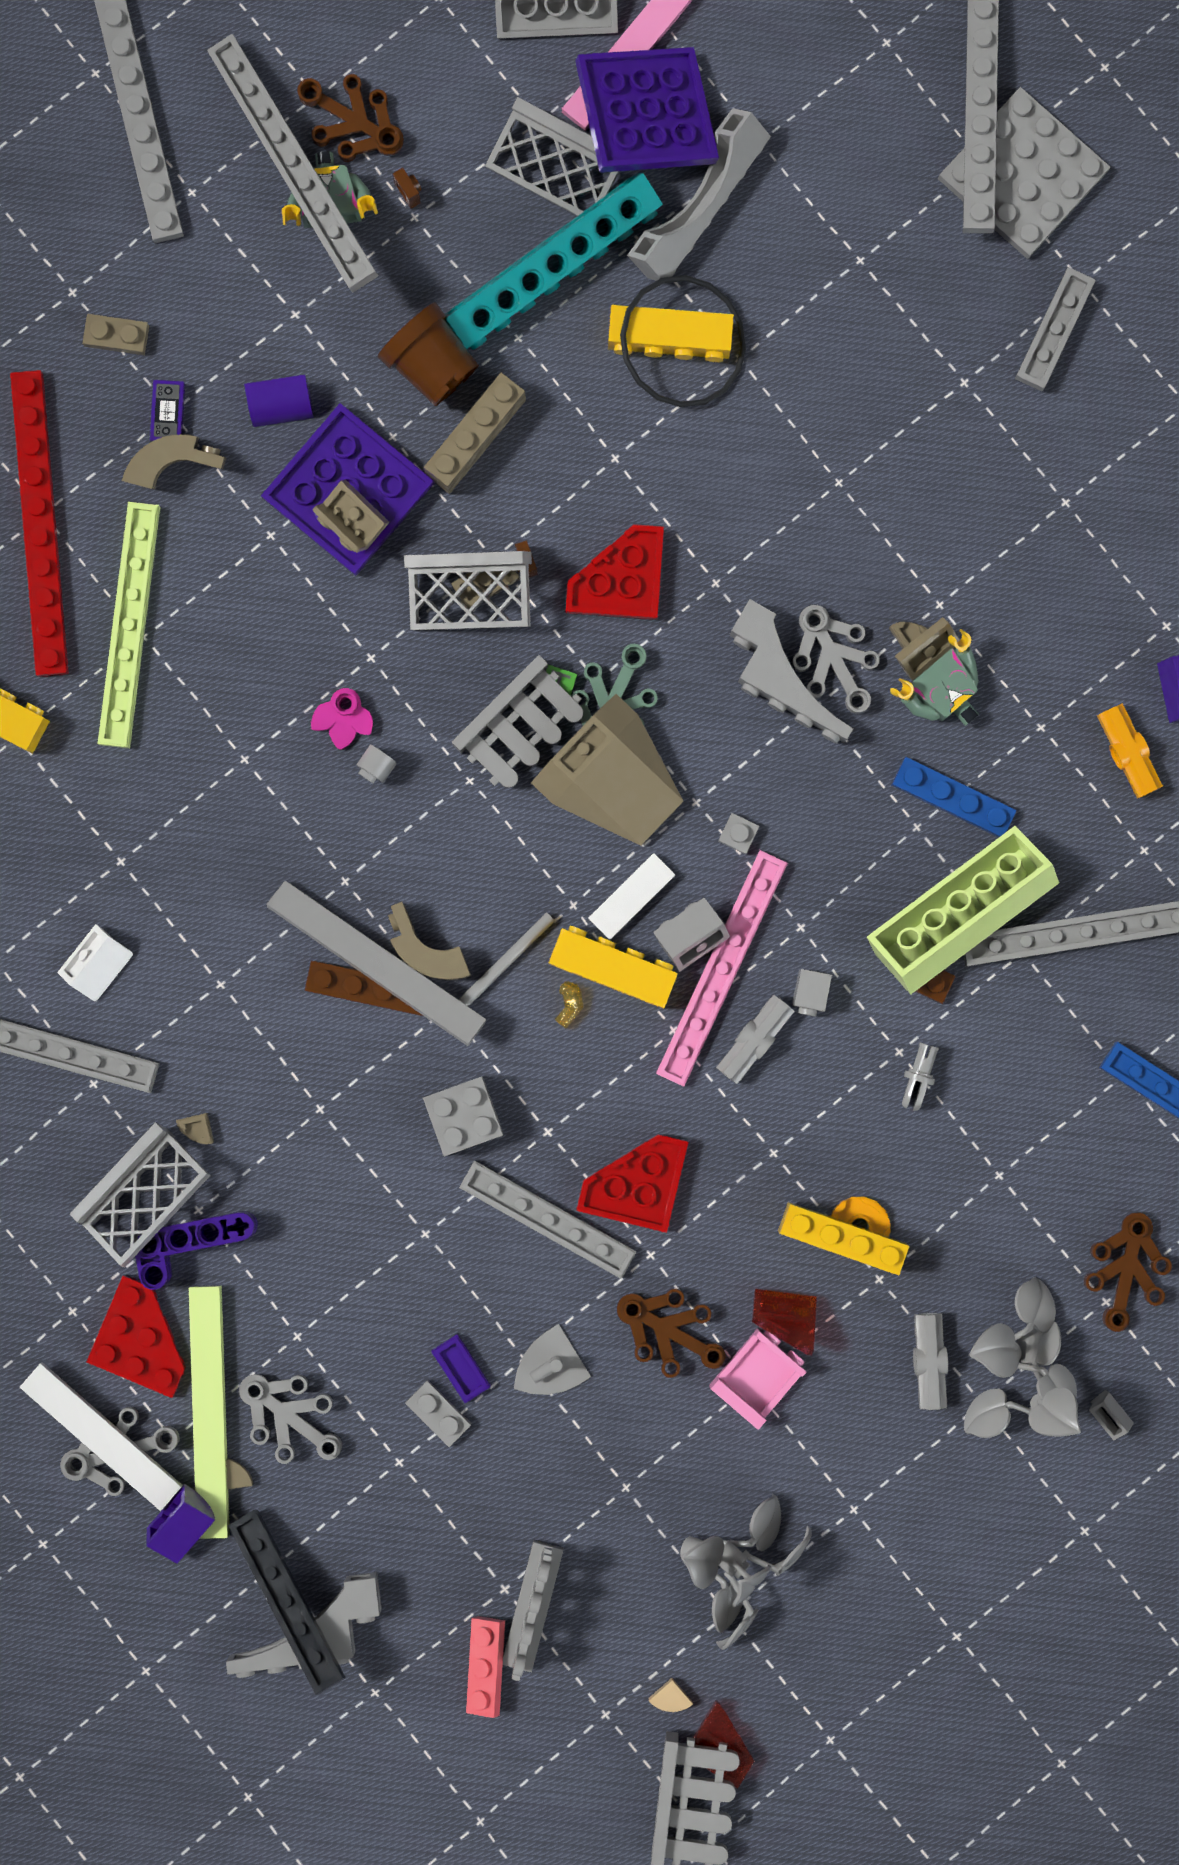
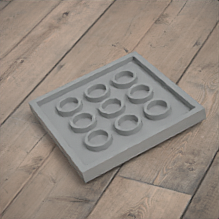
M1021 87L997 112L994 230L1024 257L1029 259L1105 176L1111 167ZM964 149L938 177V180L962 201L964 198Z

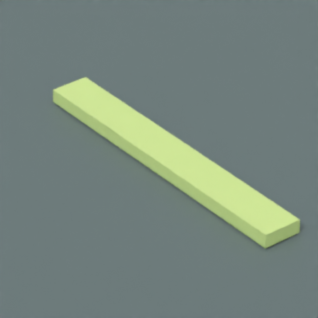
M128 502L98 744L103 746L130 749L160 514L159 505Z
M222 1286L189 1287L195 1491L205 1499L215 1516V1521L199 1539L228 1538L230 1536L228 1525L230 1524L226 1468L227 1433Z

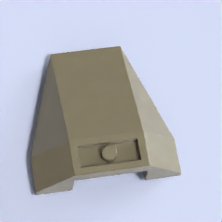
M617 694L585 723L531 782L552 804L640 846L683 802L639 715Z

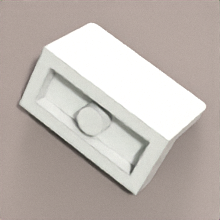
M95 924L57 973L70 986L91 1000L97 1001L133 956V953Z

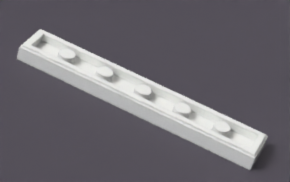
M43 1362L37 1366L20 1386L26 1394L160 1511L183 1486Z

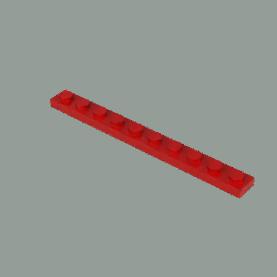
M41 370L10 373L35 673L37 677L69 674L43 372Z

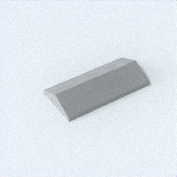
M495 0L497 38L618 33L617 0Z

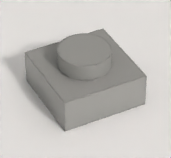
M731 813L718 842L746 855L759 825Z

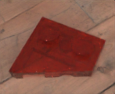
M755 1289L752 1323L806 1355L812 1356L814 1351L817 1297Z
M715 1700L693 1736L695 1739L694 1745L718 1748L719 1742L727 1743V1749L736 1751L739 1755V1766L734 1771H724L723 1780L732 1782L738 1789L753 1765L754 1758L721 1703ZM708 1769L715 1774L716 1769Z

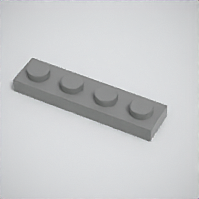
M1070 267L1067 268L1015 377L1016 380L1039 391L1044 390L1096 281L1095 279Z

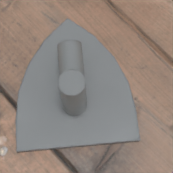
M559 1324L538 1337L525 1352L517 1369L514 1389L530 1394L549 1395L567 1391L591 1377Z

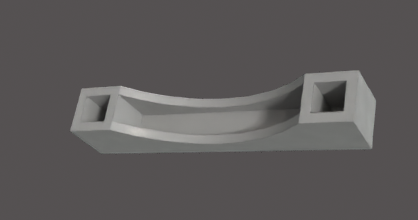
M735 108L731 109L716 130L714 136L719 159L716 164H709L705 177L694 197L671 220L656 228L644 231L627 256L647 278L657 281L660 278L672 277L675 274L680 263L693 249L695 242L710 225L711 220L720 207L728 200L730 193L737 183L745 176L747 169L762 152L771 136L752 112Z

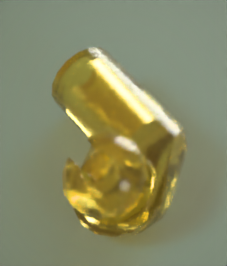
M566 981L560 986L559 993L563 996L565 1007L554 1019L565 1029L568 1028L583 1009L581 989L577 984H573L570 981Z

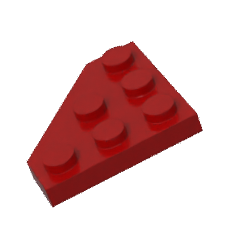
M633 524L620 538L605 548L579 573L570 578L567 584L566 613L657 620L664 527Z
M658 1134L583 1180L576 1211L667 1233L688 1141Z
M123 1275L86 1362L173 1398L186 1370V1366L182 1356L180 1357L166 1316L163 1315L155 1290L145 1288L141 1281Z

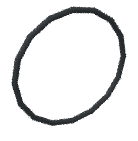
M687 275L663 277L641 289L625 311L620 333L623 360L636 384L656 400L677 407L705 405L726 393L740 374L746 351L743 322L731 300L711 283ZM687 281L708 288L726 303L731 314H734L733 318L737 323L740 351L735 371L721 389L704 399L681 402L659 395L640 379L629 359L626 332L631 312L644 294L663 283Z

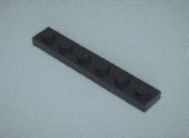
M254 1509L228 1525L315 1695L321 1694L344 1680L346 1677L259 1511Z

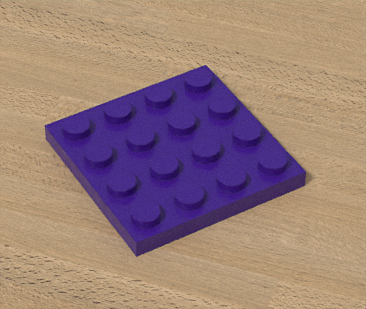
M694 47L578 54L575 62L600 173L717 163L719 155Z
M339 403L262 493L261 497L356 576L434 485V481ZM345 479L389 521V524L370 547L357 553L346 549L340 543V537L333 530L322 526L317 519L318 516L313 512V508L318 504H322L339 482Z

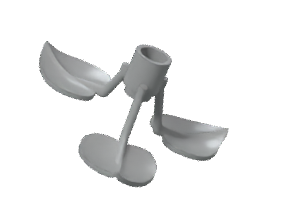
M1033 1277L1019 1287L1015 1296L1016 1312L1023 1322L1028 1323L1027 1326L1014 1334L1009 1326L1003 1323L990 1326L978 1338L969 1356L983 1364L991 1373L1001 1378L1012 1376L1017 1369L1042 1374V1377L1038 1379L1036 1384L1041 1400H1043L1044 1395L1049 1390L1061 1387L1069 1389L1077 1397L1075 1379L1065 1366L1054 1364L1047 1371L1044 1367L1019 1363L1022 1353L1020 1346L1015 1341L1031 1332L1033 1327L1041 1333L1047 1332L1054 1323L1056 1315L1055 1303L1049 1289L1039 1278Z
M1055 1321L1047 1332L1041 1333L1033 1327L1031 1332L1017 1340L1022 1353L1019 1362L1034 1366H1048L1055 1361L1061 1348L1060 1328ZM1033 1372L1037 1380L1042 1377L1040 1373ZM1054 1388L1044 1395L1043 1400L1040 1399L1038 1394L1034 1395L1030 1401L1031 1407L1028 1408L1012 1401L1007 1402V1396L1003 1390L990 1389L978 1395L969 1406L965 1416L964 1430L966 1434L980 1438L997 1436L1008 1426L1011 1418L1009 1409L1014 1408L1027 1413L1031 1428L1041 1435L1061 1437L1080 1434L1077 1399L1067 1388Z
M772 1494V1497L763 1501L753 1513L749 1529L752 1538L747 1541L730 1542L736 1547H752L756 1544L759 1551L769 1548L776 1539L781 1524V1508L777 1496ZM689 1536L682 1544L680 1551L681 1559L687 1566L692 1582L697 1588H707L714 1579L721 1584L722 1589L713 1598L712 1618L716 1630L719 1633H723L736 1619L743 1604L741 1603L736 1607L732 1605L737 1592L731 1582L728 1584L718 1574V1565L721 1563L720 1559L724 1552V1545L729 1540H723L719 1536H711L703 1541Z
M807 1526L803 1541L785 1560L775 1565L751 1555L747 1550L742 1553L730 1541L724 1545V1552L719 1566L725 1571L724 1576L730 1580L737 1592L732 1605L736 1607L743 1603L746 1612L742 1622L730 1637L722 1641H716L720 1649L724 1650L731 1646L749 1628L759 1610L757 1608L753 1610L747 1598L754 1591L755 1586L765 1579L770 1570L779 1576L799 1559L811 1539L812 1530L810 1527ZM747 1560H750L764 1567L765 1569L750 1576L746 1572L748 1568L751 1566L747 1562ZM741 1576H743L744 1579L739 1580V1584H738V1582L736 1581L735 1577H736L737 1579H739Z

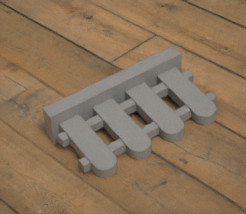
M540 655L452 741V745L461 754L465 750L470 753L467 759L472 764L477 760L493 776L489 781L494 786L500 783L506 788L514 787L518 782V775L513 768L520 761L527 766H535L540 760V754L535 746L542 739L550 745L557 744L561 740L562 734L556 725L564 717L571 723H577L583 718V709L578 704L582 699L577 694L571 697L556 682L559 676L554 671L550 675L545 671L548 663ZM532 685L535 690L527 697L523 692ZM541 695L558 710L551 719L534 704ZM510 706L514 711L505 718L502 713ZM519 717L536 732L529 741L512 725ZM489 728L492 733L483 740L480 735ZM498 738L515 754L507 763L490 747Z
M533 1540L503 1655V1665L513 1668L512 1680L519 1681L523 1670L532 1673L564 1550L562 1547Z
M666 1731L651 1865H664L665 1858H671L672 1865H680L681 1860L701 1862L704 1865H721L727 1861L728 1849L723 1843L716 1842V1833L724 1834L730 1831L732 1819L727 1812L719 1811L720 1802L732 1801L735 1798L736 1791L732 1782L723 1780L724 1771H734L739 1766L738 1753L732 1749H727V1743L719 1742L718 1748L694 1745V1738H687L686 1743H678V1733ZM676 1764L684 1765L683 1775L675 1774ZM692 1766L716 1769L715 1779L691 1776ZM672 1795L680 1796L679 1806L671 1805ZM688 1798L711 1800V1810L687 1807ZM668 1827L676 1828L675 1837L667 1836ZM684 1829L708 1832L707 1841L683 1838Z

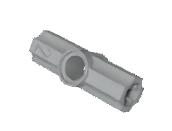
M773 995L762 1007L755 1019H751L734 1040L736 1043L716 1068L734 1083L738 1084L756 1059L759 1060L776 1039L775 1035L794 1013V1010Z
M914 1314L916 1348L913 1349V1365L915 1375L918 1378L919 1408L926 1410L947 1408L945 1374H948V1355L943 1342L942 1314Z

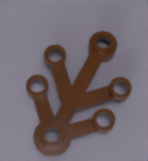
M349 74L343 80L344 90L350 97L353 111L323 94L321 85L317 80L307 78L300 82L297 92L300 101L304 105L309 107L317 105L344 121L343 123L327 127L323 125L314 127L312 139L317 146L324 147L329 144L331 139L363 132L371 138L354 143L346 140L338 145V154L342 161L351 162L356 158V155L374 150L379 151L383 155L391 156L397 154L402 149L404 137L401 130L390 123L387 111L388 99L383 90H373L369 95L370 106L376 110L379 124L377 126L367 120L361 96L362 83L357 75ZM350 81L358 83L354 89L348 88L347 84ZM309 91L316 93L313 99L305 97ZM381 96L384 98V101L381 104H375L373 99ZM319 132L327 134L323 140H318L316 135ZM387 137L394 139L391 145H386L383 141ZM349 147L353 151L350 155H343L342 150Z
M1139 1212L1128 1214L1122 1221L1121 1231L1103 1242L1094 1243L1090 1249L1091 1256L1094 1259L1105 1261L1110 1257L1112 1250L1127 1242L1124 1255L1099 1271L1090 1272L1084 1277L1085 1287L1090 1291L1097 1292L1103 1288L1104 1282L1120 1273L1113 1306L1108 1307L1102 1316L1104 1325L1115 1332L1125 1330L1130 1322L1126 1307L1133 1275L1144 1291V1298L1147 1303L1158 1306L1165 1300L1164 1291L1154 1285L1137 1258L1140 1245L1152 1261L1151 1269L1154 1273L1166 1275L1172 1268L1171 1261L1161 1255L1150 1237L1153 1232L1150 1218ZM1137 1222H1140L1143 1227L1139 1234L1133 1232V1225ZM1099 1246H1104L1106 1249V1253L1102 1257L1096 1255V1249ZM1159 1260H1164L1166 1263V1268L1163 1271H1158L1156 1268ZM1097 1276L1099 1284L1094 1288L1090 1287L1089 1279ZM1157 1290L1159 1292V1299L1152 1302L1150 1300V1293ZM1115 1314L1122 1315L1123 1320L1119 1325H1114L1112 1321Z
M672 1288L666 1294L643 1299L640 1295L634 1293L624 1295L617 1304V1314L622 1322L629 1324L636 1345L634 1354L638 1361L648 1362L653 1356L651 1345L646 1343L642 1324L644 1323L655 1331L663 1361L661 1370L666 1377L674 1378L680 1372V1365L674 1358L669 1338L698 1354L706 1367L716 1369L723 1365L726 1355L721 1345L714 1342L704 1344L677 1328V1326L692 1322H708L711 1318V1310L707 1305L698 1304L691 1310L659 1318L649 1311L667 1305L672 1308L680 1307L684 1302V1295L681 1290ZM673 1292H677L681 1296L680 1301L676 1304L669 1301V1295ZM629 1304L638 1306V1312L635 1315H629L626 1312ZM699 1308H705L708 1313L707 1317L698 1319L696 1311ZM647 1347L650 1350L649 1355L646 1358L640 1357L638 1355L639 1348ZM710 1351H717L719 1353L717 1361L711 1362L707 1359ZM673 1362L676 1364L677 1369L674 1373H667L665 1371L667 1363Z

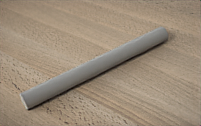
M546 912L459 1000L469 1007L555 920Z

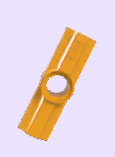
M1123 703L1097 715L1111 744L1109 749L1112 758L1118 768L1124 771L1136 797L1140 798L1163 787L1149 759L1150 750L1147 742L1139 732H1136Z

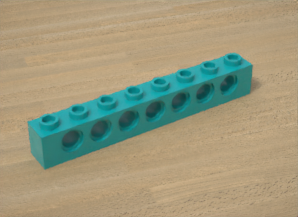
M644 173L632 175L446 312V323L466 349L470 347L474 350L487 341L485 335L494 329L496 332L504 329L512 322L510 320L511 316L518 311L523 314L530 310L536 304L534 299L542 293L547 296L560 287L559 281L568 275L569 278L574 277L585 268L584 262L591 257L596 260L609 251L607 246L617 239L620 242L629 237L634 232L632 227L641 221L642 224H645L657 216L656 209L662 206L663 203ZM625 201L630 202L632 205V213L628 218H625L621 213V205ZM600 219H604L608 224V230L604 236H600L596 230L597 222ZM576 237H580L584 243L583 250L579 254L574 253L572 250V241ZM551 255H556L559 259V267L555 272H551L547 267V260ZM530 272L535 278V284L532 289L526 290L522 280ZM503 291H507L511 298L510 304L506 308H501L498 304V296ZM478 309H482L486 313V321L481 326H476L473 321V315Z

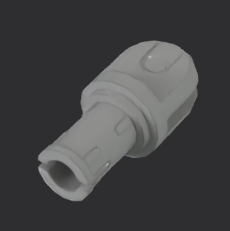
M921 1042L919 1043L913 1069L909 1068V1071L905 1070L904 1077L909 1078L902 1100L904 1108L907 1109L915 1082H921L913 1111L921 1108L927 1085H934L935 1079H933L931 1071L937 1051L939 1050L937 1047L930 1046L928 1056L925 1058L928 1044Z

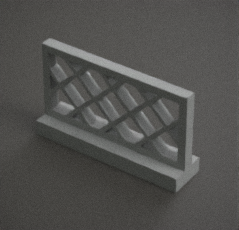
M517 97L512 107L513 111L485 167L578 216L583 211L578 209L575 197L592 192L596 203L609 193L620 171L611 172L606 182L594 186L589 170L598 167L592 136ZM516 121L528 127L530 138L513 143L510 132ZM532 129L541 134L534 136ZM547 137L554 140L557 152L540 157L536 141ZM507 138H508L510 144L504 146V144H505V142H506V140H507ZM532 143L537 159L520 164L515 148ZM559 144L567 147V149L561 150ZM512 149L516 166L503 169L495 165L500 153ZM572 152L580 154L584 166L567 171L563 155ZM559 157L564 173L546 178L542 162ZM586 158L592 160L595 163L587 165ZM539 163L543 180L534 183L525 181L522 169ZM518 170L520 177L512 174L511 172ZM586 171L590 187L573 193L569 176ZM566 178L570 194L558 198L552 195L548 183ZM545 185L547 192L538 186ZM602 189L600 195L597 198L596 190ZM569 199H572L573 205H571V204H569V203H567V202H565V201H566V200H569Z
M531 552L404 555L405 568H408L410 630L531 627L529 564H532ZM494 571H503L499 576L494 573ZM510 571H520L521 584L513 592L502 580ZM466 572H473L469 578L464 574ZM480 572H486L494 580L484 593L472 582ZM437 573H444L440 578L435 575ZM451 573H457L465 581L455 594L443 583ZM417 574H427L436 582L426 594L418 588ZM497 585L509 595L499 608L488 598ZM468 586L480 596L470 609L458 598ZM439 587L451 597L441 609L429 599ZM513 600L521 606V621H512L503 613ZM483 601L495 611L487 622H482L473 613ZM456 602L466 613L458 622L453 623L444 613ZM427 603L437 614L429 623L419 624V609ZM500 616L504 621L495 620ZM471 617L475 622H466V620ZM440 618H442L446 623H436V622H437Z
M155 1122L77 1205L70 1215L77 1223L82 1224L120 1266L125 1268L211 1175L175 1139V1136L169 1129ZM171 1145L176 1150L175 1163L161 1164L162 1152ZM192 1167L198 1175L190 1184H181L182 1168ZM175 1168L174 1185H161V1169ZM145 1170H154V1186L140 1187V1176ZM174 1190L173 1202L168 1207H160V1191ZM153 1191V1208L139 1209L140 1192ZM133 1192L132 1209L119 1210V1198L124 1193ZM152 1213V1225L147 1230H138L139 1214ZM132 1214L131 1231L118 1232V1215ZM111 1215V1231L100 1233L94 1225L102 1216ZM131 1236L130 1248L122 1256L117 1251V1237Z

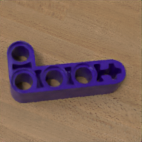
M239 1211L163 1226L154 1236L157 1241L156 1250L149 1252L143 1247L135 1256L141 1284L150 1290H156L165 1286L172 1277L169 1257L171 1254L248 1239L257 1230L258 1222L256 1217L248 1211ZM239 1217H241L243 1222H248L249 1228L244 1230V1234H242L241 1229L227 1232V1226L238 1223L240 1221ZM208 1223L216 1225L219 1230L216 1240H210L204 1234V1228ZM177 1229L187 1233L188 1241L185 1246L177 1245L173 1239ZM152 1266L159 1267L162 1270L163 1278L160 1283L153 1282L149 1277V1270Z

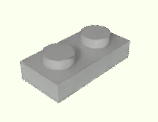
M429 1380L405 1402L448 1447L472 1424Z

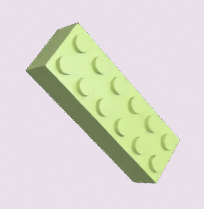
M1014 826L868 935L867 939L875 955L911 995L1058 885L1059 881L1053 864Z

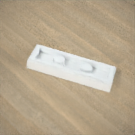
M653 853L588 919L611 940L675 874Z

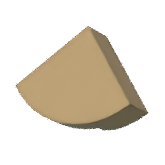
M673 1678L648 1698L652 1705L668 1712L682 1711L693 1705L692 1700Z

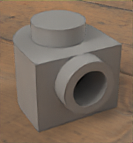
M370 744L356 765L361 769L358 774L374 784L376 779L384 783L397 763L384 752Z

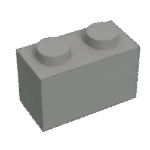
M705 898L691 903L682 913L673 919L663 922L653 932L660 946L679 972L730 938L724 923Z

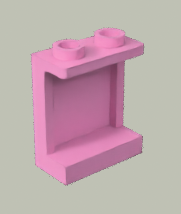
M757 1328L709 1386L712 1391L759 1430L767 1421L765 1419L766 1416L799 1377H803L807 1372L802 1367L805 1363L802 1358L792 1350L785 1353L778 1347L781 1341L768 1329L762 1333Z

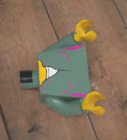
M322 151L315 154L316 168L314 169L346 223L362 222V218H365L364 213L369 210L374 211L375 215L378 214L375 199L357 174L348 173L346 165L335 166L333 153L330 151ZM291 192L287 205L282 208L283 225H286V222L289 220H296V225L301 226L302 219L304 228H311L310 222Z
M960 629L962 633L960 641L957 642L952 635L948 637L949 643L956 648V651L951 648L912 683L899 678L903 686L900 692L894 688L890 689L891 694L901 698L902 703L914 716L931 721H944L954 713L966 726L979 715L967 701L978 691L979 679L976 660L970 647L971 636L963 629Z

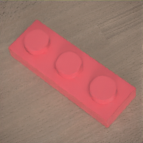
M480 1616L472 1618L466 1713L490 1718L500 1716L505 1620Z

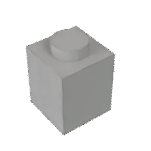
M804 969L799 970L792 1003L793 1007L799 1008V1014L816 1017L817 1011L825 1012L832 975Z

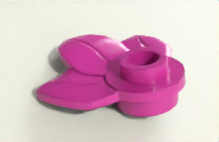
M349 688L337 690L332 695L331 701L320 704L316 708L311 720L312 730H329L331 740L339 750L346 748L352 743L356 732L370 735L373 727V719L370 712L361 706L359 695ZM342 700H351V707L346 710L342 709L340 706Z

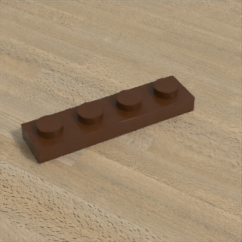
M311 961L304 991L423 1016L358 970Z

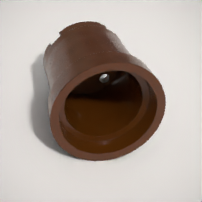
M436 302L424 308L404 325L377 356L389 369L395 368L434 406H438L447 399L479 367L475 359L446 323L445 318L447 316Z

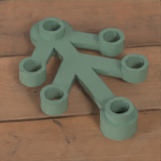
M630 644L624 648L621 657L623 667L609 696L601 677V666L594 662L585 666L584 677L591 683L599 709L615 694L622 698L634 670L640 669L645 664L646 652L642 646ZM637 653L640 659L637 663H631L628 660V655ZM595 667L598 669L599 674L592 678L588 676L587 670ZM644 689L639 695L623 701L633 710L641 707L652 708L656 705L658 696L654 690ZM577 690L572 693L571 697L577 694L583 695L586 698L585 703L580 705L583 709L581 723L584 726L592 717L588 708L589 696L585 691ZM646 693L654 696V701L650 704L645 703L642 699Z

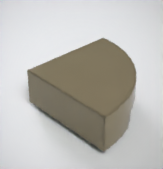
M898 622L889 627L902 649L927 630L924 626L912 622Z
M208 1113L176 1120L180 1131L190 1140L200 1144L214 1143Z
M227 1458V1490L253 1486V1480L248 1470L237 1461Z

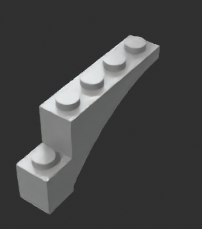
M749 599L730 633V636L734 638L733 643L746 651H749L750 648L755 650L738 683L743 685L741 689L752 697L757 698L758 695H761L768 699V705L781 713L787 710L796 715L795 721L807 728H811L812 725L823 731L821 735L827 740L836 744L838 741L845 743L853 728L836 718L806 689L792 669L783 651L774 624L776 614Z
M377 1572L346 1576L343 1589L315 1617L339 1665L348 1663L349 1659L353 1658L355 1654L352 1620L356 1619L357 1623H368L374 1621L376 1616H380L382 1607ZM286 1637L251 1651L231 1654L226 1661L227 1675L236 1674L238 1678L253 1676L255 1671L266 1669L270 1674L284 1672L286 1667L298 1665L299 1669H302Z

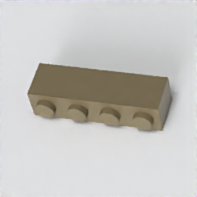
M501 372L424 466L425 474L450 494L526 401L525 391Z

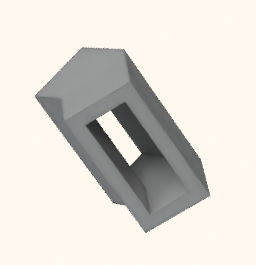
M1104 1390L1091 1401L1092 1406L1089 1411L1113 1441L1129 1432L1134 1422L1108 1391ZM1101 1407L1105 1408V1410L1117 1423V1426L1112 1422V1420L1107 1416V1414L1103 1411Z

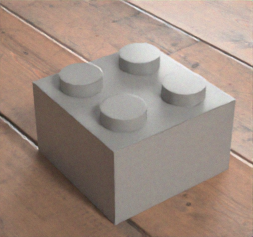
M483 1076L423 1098L444 1157L504 1135Z

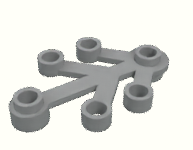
M810 605L806 607L799 617V625L804 631L799 651L793 657V668L798 672H804L811 665L809 654L814 640L817 638L822 650L813 679L808 683L806 689L815 699L820 698L826 689L824 682L831 664L847 694L845 698L847 709L855 714L865 712L871 703L870 694L865 689L856 686L843 659L859 663L863 669L871 671L878 666L880 662L879 655L874 651L864 652L835 643L828 633L829 631L844 635L850 643L857 644L865 637L864 627L860 624L849 625L830 619L827 610L822 606ZM809 617H818L820 624L812 626L809 623ZM858 629L861 632V637L858 639L852 638L850 631ZM870 655L875 658L873 666H868L865 663L864 659L866 656ZM798 657H804L807 660L805 667H799L796 664ZM812 684L820 685L821 693H812L810 686ZM857 696L862 699L863 704L861 707H855L852 704L853 697Z
M252 1374L241 1382L239 1394L241 1399L251 1406L253 1429L250 1433V1438L253 1443L262 1445L270 1437V1430L265 1426V1406L274 1413L278 1443L275 1458L279 1463L287 1464L291 1462L295 1455V1450L290 1443L288 1424L317 1446V1453L321 1458L332 1460L340 1454L342 1441L339 1436L333 1433L322 1434L296 1414L316 1411L321 1414L327 1413L333 1406V1400L330 1395L322 1393L316 1398L281 1402L272 1394L291 1391L296 1395L302 1394L308 1388L307 1378L298 1374L291 1379L268 1382L264 1376ZM295 1379L302 1380L304 1388L301 1390L295 1389L293 1381ZM251 1385H257L260 1388L258 1396L250 1394L249 1388ZM318 1399H327L329 1402L328 1408H319L317 1404ZM257 1429L264 1430L266 1433L265 1439H257L255 1431ZM324 1443H332L334 1451L332 1453L325 1452L323 1449ZM280 1449H288L291 1453L290 1457L283 1459L279 1454Z
M134 1407L124 1408L119 1413V1421L116 1427L126 1435L130 1426H133L139 1419L137 1409ZM126 1411L133 1413L134 1420L132 1422L125 1421L124 1413ZM163 1426L154 1433V1436L133 1442L144 1452L157 1449L160 1452L167 1453L178 1445L179 1433L172 1426ZM163 1433H169L172 1435L171 1443L167 1444L163 1442ZM83 1443L80 1444L78 1449H72L62 1457L60 1467L66 1478L73 1481L87 1478L105 1488L106 1492L111 1496H117L124 1491L126 1486L125 1480L118 1475L110 1477L95 1468L94 1466L104 1464L105 1462L95 1453L90 1454L91 1450ZM73 1459H79L82 1462L81 1469L73 1468ZM116 1480L120 1483L121 1488L119 1491L111 1489V1481Z

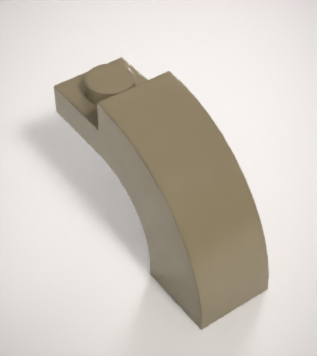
M182 434L165 436L150 442L135 454L124 472L122 481L155 490L160 474L173 463L192 461L224 470L226 458L219 456L221 450L202 445V450H197L199 437Z
M400 902L391 906L393 913L388 915L394 932L400 930L401 935L390 939L397 954L405 963L421 974L439 980H459L471 977L459 946L442 951L425 946L418 939L405 904Z

